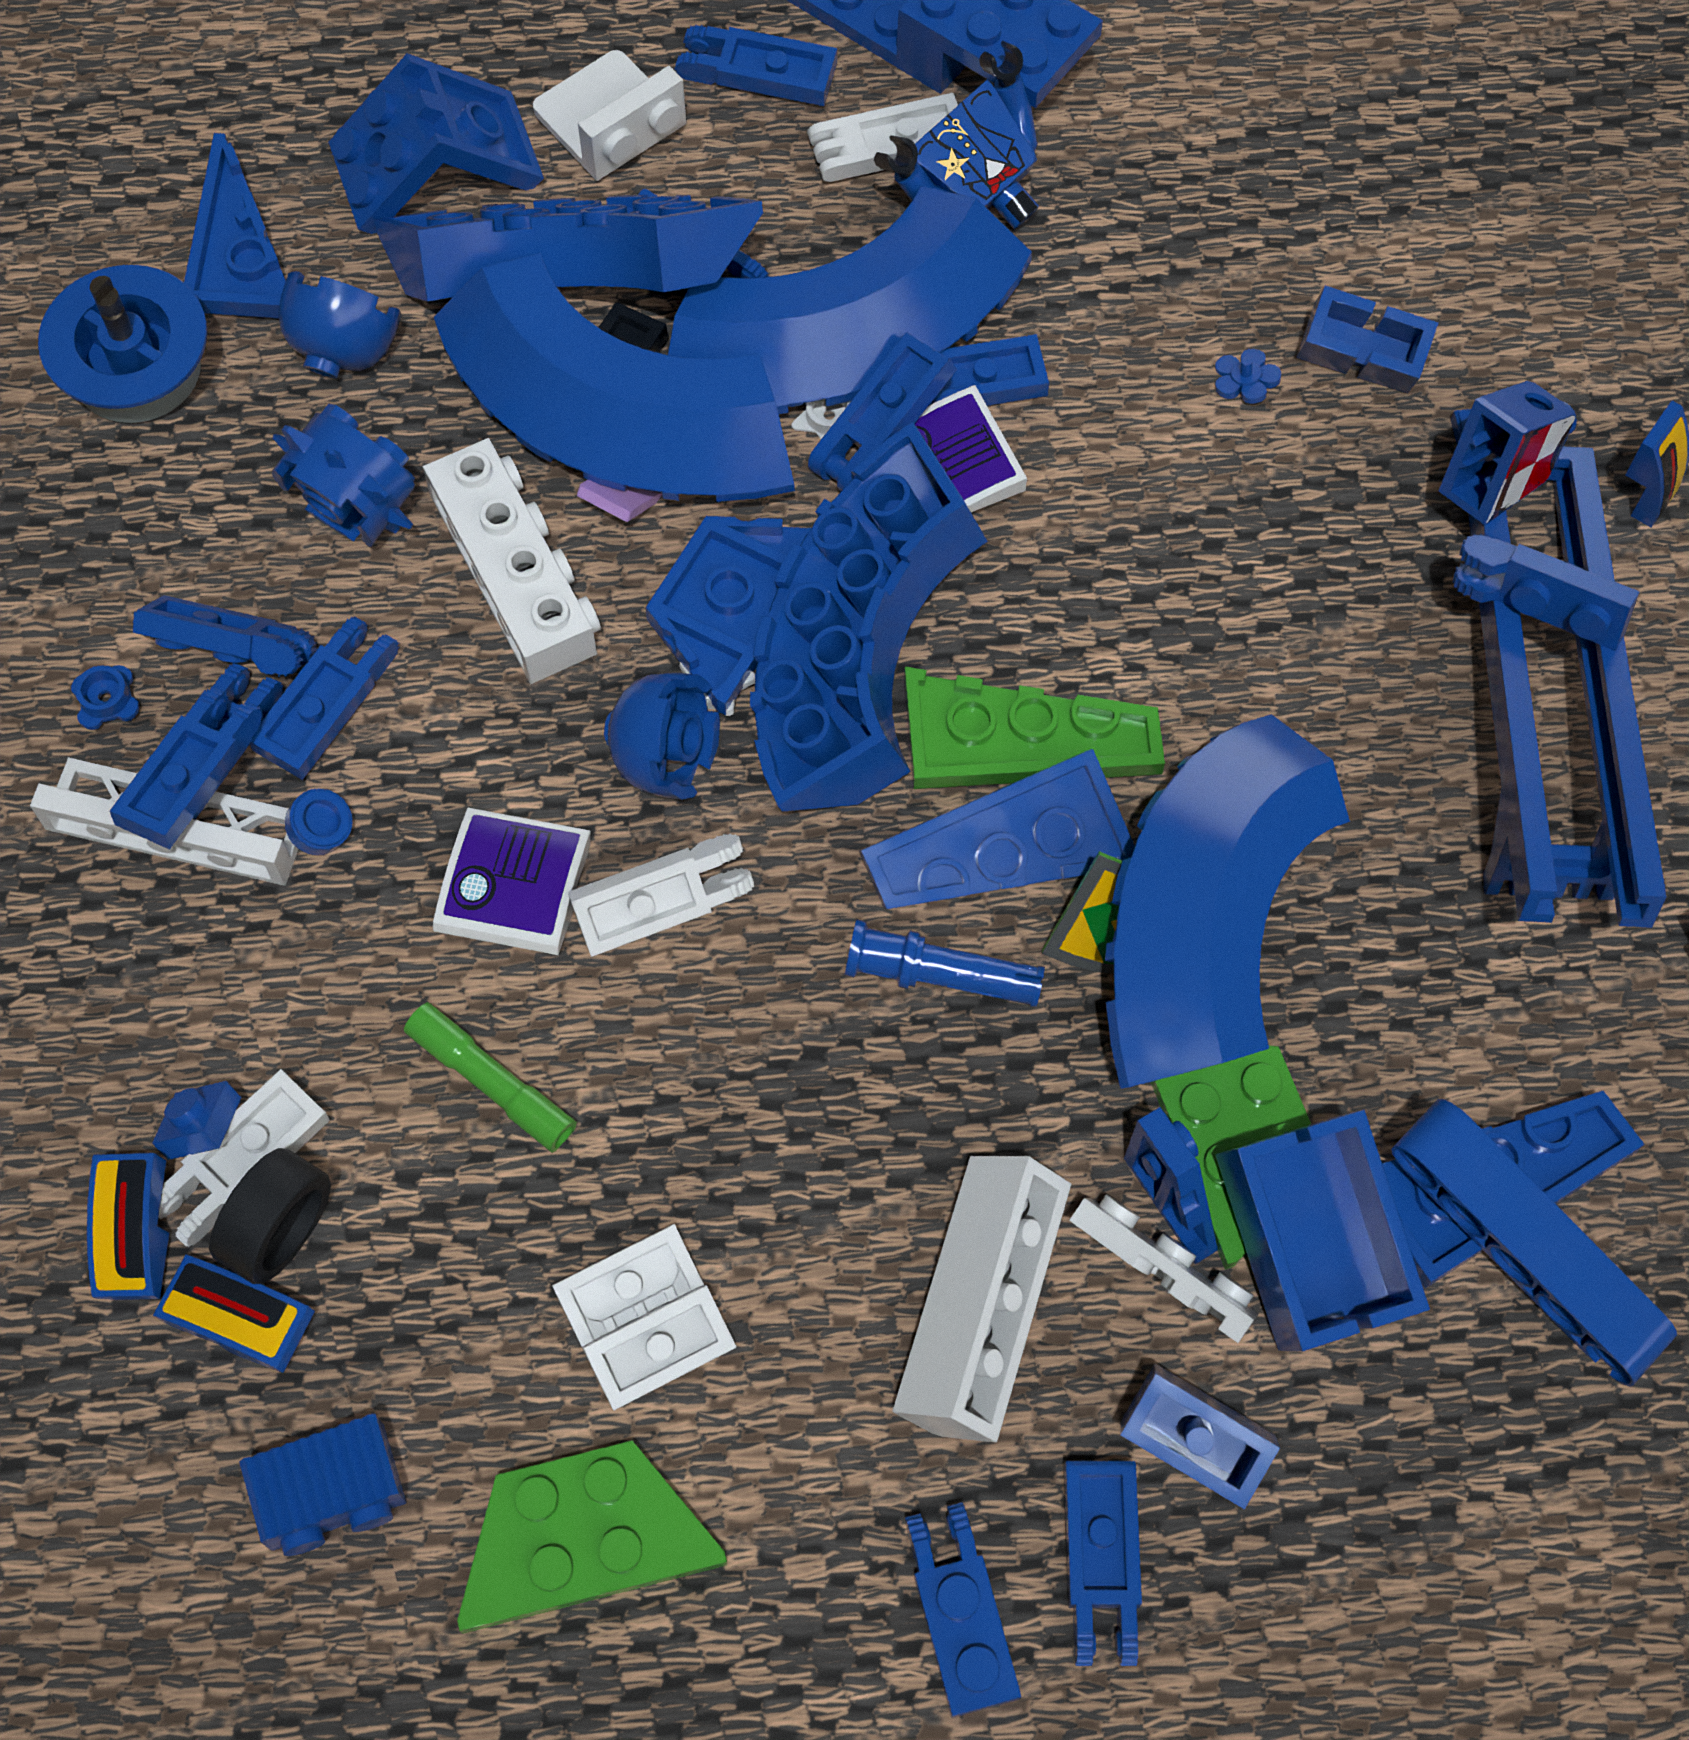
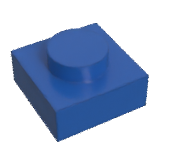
M227 1081L198 1088H188L175 1093L165 1108V1116L152 1144L167 1160L184 1157L188 1154L193 1155L219 1149L242 1097Z

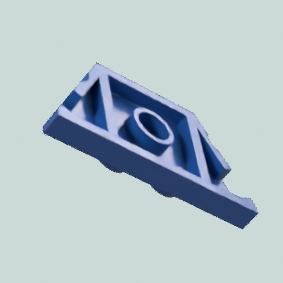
M706 516L646 606L647 621L690 674H699L710 683L712 689L706 695L710 698L715 709L726 715V711L733 700H736L740 694L743 684L750 673L757 667V661L753 657L756 633L761 616L772 617L770 606L778 589L774 580L793 543L800 546L811 528L783 527V519L758 518L753 521H741L736 517Z

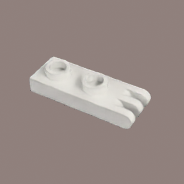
M954 93L813 124L808 129L807 134L811 144L815 146L813 151L817 162L820 163L819 169L823 180L833 182L882 171L874 162L876 152L888 154L893 161L897 155L896 146L890 141L889 136L909 138L916 143L958 106Z

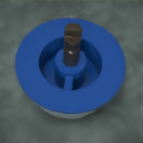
M142 265L112 266L91 272L67 286L53 300L40 325L38 335L39 355L43 367L53 383L69 397L82 402L95 414L116 422H144L161 417L174 410L194 389L199 378L201 358L207 342V322L197 296L183 281L172 274Z

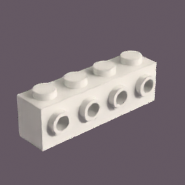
M487 438L424 465L423 470L430 496L530 684L597 655L594 633L601 630V626L596 612L586 596L577 600L569 585L575 582L571 567L562 550L559 548L551 552L543 537L549 535V532L537 504L533 501L525 505L518 491L523 489V483L511 457L507 455L500 459L490 439Z
M970 1156L892 1411L932 1434L941 1437L997 1443L1071 1187L1070 1182L1030 1156Z

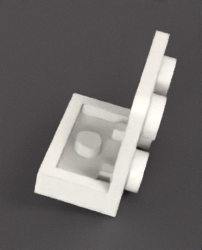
M619 50L608 52L538 96L533 102L535 116L596 181H599L686 124L683 79L670 66L648 78Z

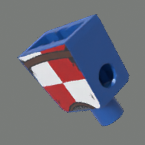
M1525 381L1475 399L1439 492L1482 524L1490 523L1544 484L1550 477L1568 435L1576 428L1577 418L1574 410L1566 402L1560 401L1542 387L1530 381Z

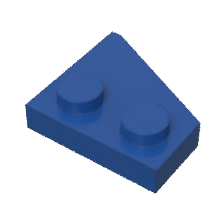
M1159 1107L1137 1121L1124 1160L1180 1243L1197 1256L1193 1261L1196 1265L1218 1251L1200 1164L1195 1158L1199 1155V1151L1187 1128L1177 1120L1171 1123L1162 1108Z

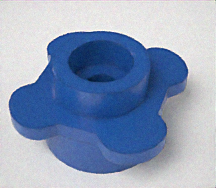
M121 665L113 667L95 666L74 679L71 691L80 703L81 710L77 715V719L82 727L95 730L103 722L115 719L130 721L138 714L140 705L137 699L132 697L130 690L133 675L127 667ZM108 693L111 695L108 701H100V697L103 694Z

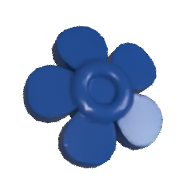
M1257 349L1245 350L1241 354V362L1234 356L1224 355L1215 364L1216 372L1222 376L1216 380L1215 390L1221 397L1226 399L1235 398L1241 392V398L1245 403H1259L1265 400L1267 395L1266 389L1274 388L1280 384L1281 370L1273 364L1265 365L1266 355Z

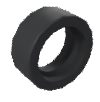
M277 1148L263 1156L247 1171L232 1190L218 1214L209 1242V1251L213 1259L252 1284H264L277 1276L293 1260L318 1224L329 1199L331 1182L328 1174L289 1149Z

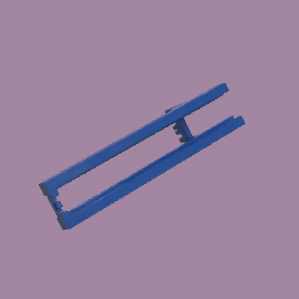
M1563 446L1554 469L1547 480H1553L1564 562L1615 581L1593 448ZM1506 511L1486 525L1468 513L1471 536L1482 533L1484 536L1489 535L1491 539L1497 538L1511 544ZM1498 600L1479 602L1501 778V793L1492 849L1483 874L1484 894L1498 895L1503 881L1509 880V895L1515 896L1518 921L1552 923L1555 916L1553 899L1562 898L1568 883H1572L1573 899H1587L1593 885H1596L1598 900H1613L1615 898L1619 926L1652 928L1667 896L1624 637L1615 651L1575 635L1603 820L1592 846L1551 844L1520 612Z

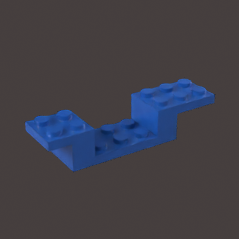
M787 0L940 94L965 67L970 68L994 83L997 77L982 69L979 62L980 56L984 51L992 54L997 62V67H999L1005 60V52L1001 47V41L1008 42L1019 48L1023 55V67L1019 74L1022 77L1030 104L1034 108L1041 103L1101 36L1103 23L1102 19L1069 0Z

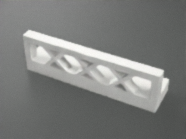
M69 757L57 787L39 783L30 804L31 809L45 830L284 886L298 848L288 838L287 833L283 841L247 832L266 821L285 825V816L289 808L215 792L203 809L211 807L223 810L232 826L224 827L192 819L169 850L114 825L109 811L122 795V793H117L114 785L127 788L137 773ZM79 777L103 782L112 798L108 800L74 792ZM233 813L249 817L238 822Z

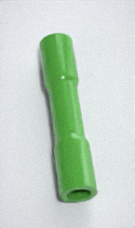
M427 1002L421 1005L410 1016L404 1027L406 1035L444 1066L456 1070L499 1105L506 1112L510 1120L551 1153L556 1152L574 1132L577 1122L536 1088L520 1081L477 1046L467 1032L431 1003Z

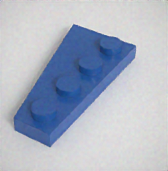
M1089 749L859 850V853L883 908L891 909L1086 875L1099 851L1123 861L1132 857L1135 845L1093 749Z
M1604 1091L1527 1114L1521 1120L1492 1128L1489 1126L1482 1129L1555 1204L1638 1152L1644 1145L1643 1141ZM1396 1159L1382 1163L1421 1283L1425 1289L1483 1252L1480 1246L1399 1165Z

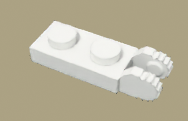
M731 833L716 836L714 839L699 842L691 851L689 848H685L567 892L591 957L711 913L712 907L734 900L735 897H741V895L751 891L752 887H754V881L748 869L735 868L731 871L728 870L726 873L710 877L704 884H702L699 873L721 866L725 862L729 863L731 860H735L736 857L741 856L740 853L743 852V847L739 836H736V834L731 835Z
M280 1069L235 1111L219 1149L193 1155L188 1154L181 1161L183 1166L163 1185L158 1218H166L175 1212L195 1192L199 1183H201L211 1194L181 1222L175 1233L176 1237L185 1246H194L213 1228L220 1210L232 1190L247 1171L263 1156L277 1148L289 1149L296 1153L330 1121L326 1112Z

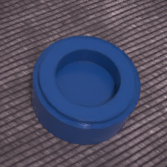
M311 789L302 793L291 804L285 816V830L288 838L299 850L311 855H325L336 850L349 836L353 823L350 808L345 800L327 789Z

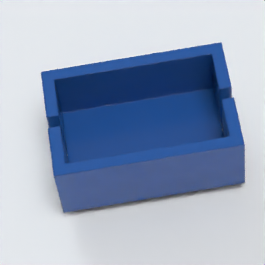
M1365 1110L1336 1116L1285 1132L1281 1135L1215 1154L1278 1351L1303 1352L1360 1333L1359 1328H1376L1430 1310Z

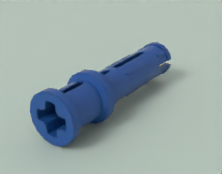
M856 919L845 976L854 978L860 972L897 980L898 987L908 989V986L915 987L916 981L1023 1003L1034 1008L1037 1007L1042 987L1041 980L1044 977L1045 967L1043 966L1035 967L924 943L925 937L919 936L920 932L910 930L906 936L870 929L867 927L866 921Z

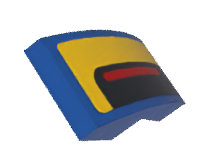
M1674 401L1669 403L1644 439L1625 476L1646 487L1631 517L1650 528L1659 519L1678 491L1688 466L1689 430L1683 406Z
M155 1153L102 1154L92 1156L87 1204V1256L91 1294L95 1299H160L169 1233L157 1226L166 1160Z
M186 1254L153 1316L176 1329L216 1343L239 1357L284 1373L315 1311L309 1306L264 1285L252 1284L238 1274Z

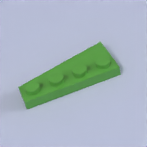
M905 667L904 682L914 789L1014 783L1089 749L1094 750L1105 778L1160 775L1163 773L1165 759L1158 707L1078 695L1073 700L1044 695V689L1019 685V691L982 685L983 679L957 675L956 680L926 676L927 670Z

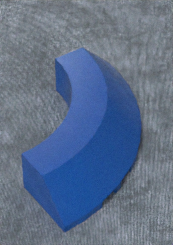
M921 186L904 213L885 232L855 252L836 261L788 275L766 278L720 277L717 283L690 287L674 317L668 355L685 358L714 359L760 352L779 414L789 413L788 407L800 406L807 402L825 399L826 407L853 400L906 331L939 353L959 341L960 338L967 342L978 333L977 325L994 307L1000 311L1017 288L1032 260V251L977 198Z
M617 195L606 197L607 205H602L600 200L575 201V198L534 200V208L526 209L525 204L520 203L482 205L480 218H473V213L471 212L447 213V209L374 220L376 232L405 294L424 301H433L454 297L484 266L541 253L546 269L556 287L606 286L668 292L717 283L763 214L762 201L722 196L710 198L711 208H708L704 201H691V195L657 197Z
M541 253L482 267L434 316L446 355L461 382L464 381L479 400L481 408L490 417L495 416L505 427L514 432L518 442L549 462L556 459L567 466L582 471L585 479L621 491H625L626 486L662 492L663 499L679 501L680 494L716 495L717 502L757 499L795 491L776 400L760 352L714 359L685 358L645 350L621 341L602 331L569 304L550 277Z
M913 421L881 443L850 471L854 478L832 502L826 499L821 502L815 511L818 518L813 527L807 533L800 546L793 543L776 575L774 582L778 589L770 606L772 617L761 616L753 651L757 667L755 691L750 692V708L755 713L758 740H754L762 771L773 797L782 812L858 805L911 772L899 746L892 713L893 682L901 647L913 620L935 587L969 554L988 542L965 501Z
M1272 714L1235 725L1210 738L1211 742L1197 753L1185 757L1177 766L1179 771L1170 780L1166 788L1157 791L1144 809L1137 824V827L1142 831L1137 839L1132 857L1122 861L1112 903L1119 906L1117 927L1113 942L1106 943L1105 961L1114 962L1115 1000L1106 1002L1111 1048L1120 1089L1218 1065L1269 1049L1260 998V958L1265 923L1272 899L1289 866L1307 845L1328 830L1350 822L1333 760Z

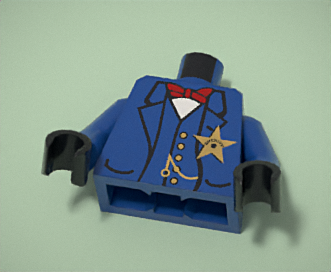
M1001 41V47L1005 52V60L999 67H997L994 56L984 51L979 59L982 69L997 77L994 86L987 79L916 143L909 138L890 135L889 139L895 144L897 149L896 158L893 161L888 154L876 152L874 162L882 170L895 172V181L911 202L921 186L974 197L987 209L993 205L1015 230L1040 207L1019 183L1030 172L1037 161L1035 151L1038 142L1032 107L1022 77L1019 74L1023 67V55L1016 46Z

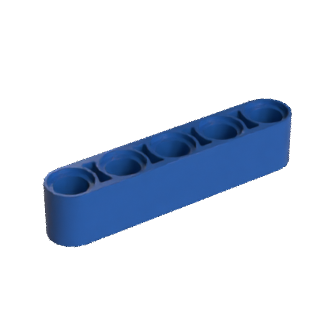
M1437 1099L1391 1148L1396 1161L1415 1182L1595 1363L1602 1359L1612 1368L1610 1376L1617 1382L1629 1387L1633 1386L1676 1338L1677 1330L1666 1315L1456 1105L1444 1099Z

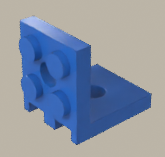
M408 53L369 94L367 99L328 142L357 228L370 234L377 233L374 219L394 217L443 163L525 191L534 189L544 179L511 91Z

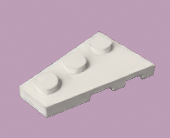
M1106 1194L1100 1204L1092 1198L1083 1199L1069 1221L1137 1270L1146 1275L1152 1273L1162 1280L1160 1284L1168 1290V1293L1187 1307L1194 1308L1204 1315H1207L1209 1312L1222 1321L1218 1329L1239 1343L1259 1314L1248 1306L1254 1296L1251 1292L1221 1272L1218 1273L1214 1281H1211L1190 1266L1197 1257L1193 1252L1162 1233L1157 1242L1134 1228L1140 1217L1111 1196Z

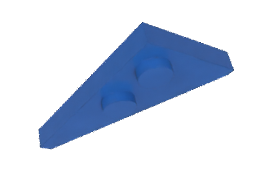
M214 133L184 283L197 296L205 314L279 318L280 299L286 280L274 248L268 238L253 195L243 175L232 144L228 143L225 134Z

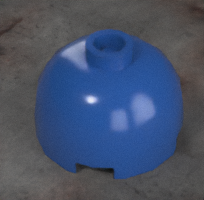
M297 271L288 273L278 311L280 329L289 346L306 357L303 365L305 369L328 378L337 379L340 369L349 371L364 370L374 366L388 352L402 316L399 309L389 307L388 312L383 313L375 309L379 297L369 292L323 276L320 277L318 286L314 287L302 284L304 279L302 273Z
M678 672L652 674L634 681L624 690L613 710L607 716L604 726L605 741L609 746L610 755L622 778L642 792L658 797L683 800L692 798L697 794L696 789L691 785L697 766L700 764L710 770L719 745V712L707 710L704 693L712 689L707 680L699 674ZM667 760L687 762L674 772H665Z

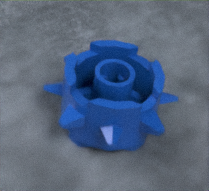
M328 403L322 413H316L302 432L285 425L282 429L284 436L279 434L273 435V440L285 452L284 456L272 470L273 478L284 491H288L294 484L303 492L302 496L308 502V505L305 507L308 513L353 542L361 533L362 541L368 547H371L384 529L394 534L397 533L400 526L412 529V522L400 510V507L412 493L415 486V477L404 467L409 460L408 455L385 437L379 436L375 442L357 430L359 425L350 414L339 406Z

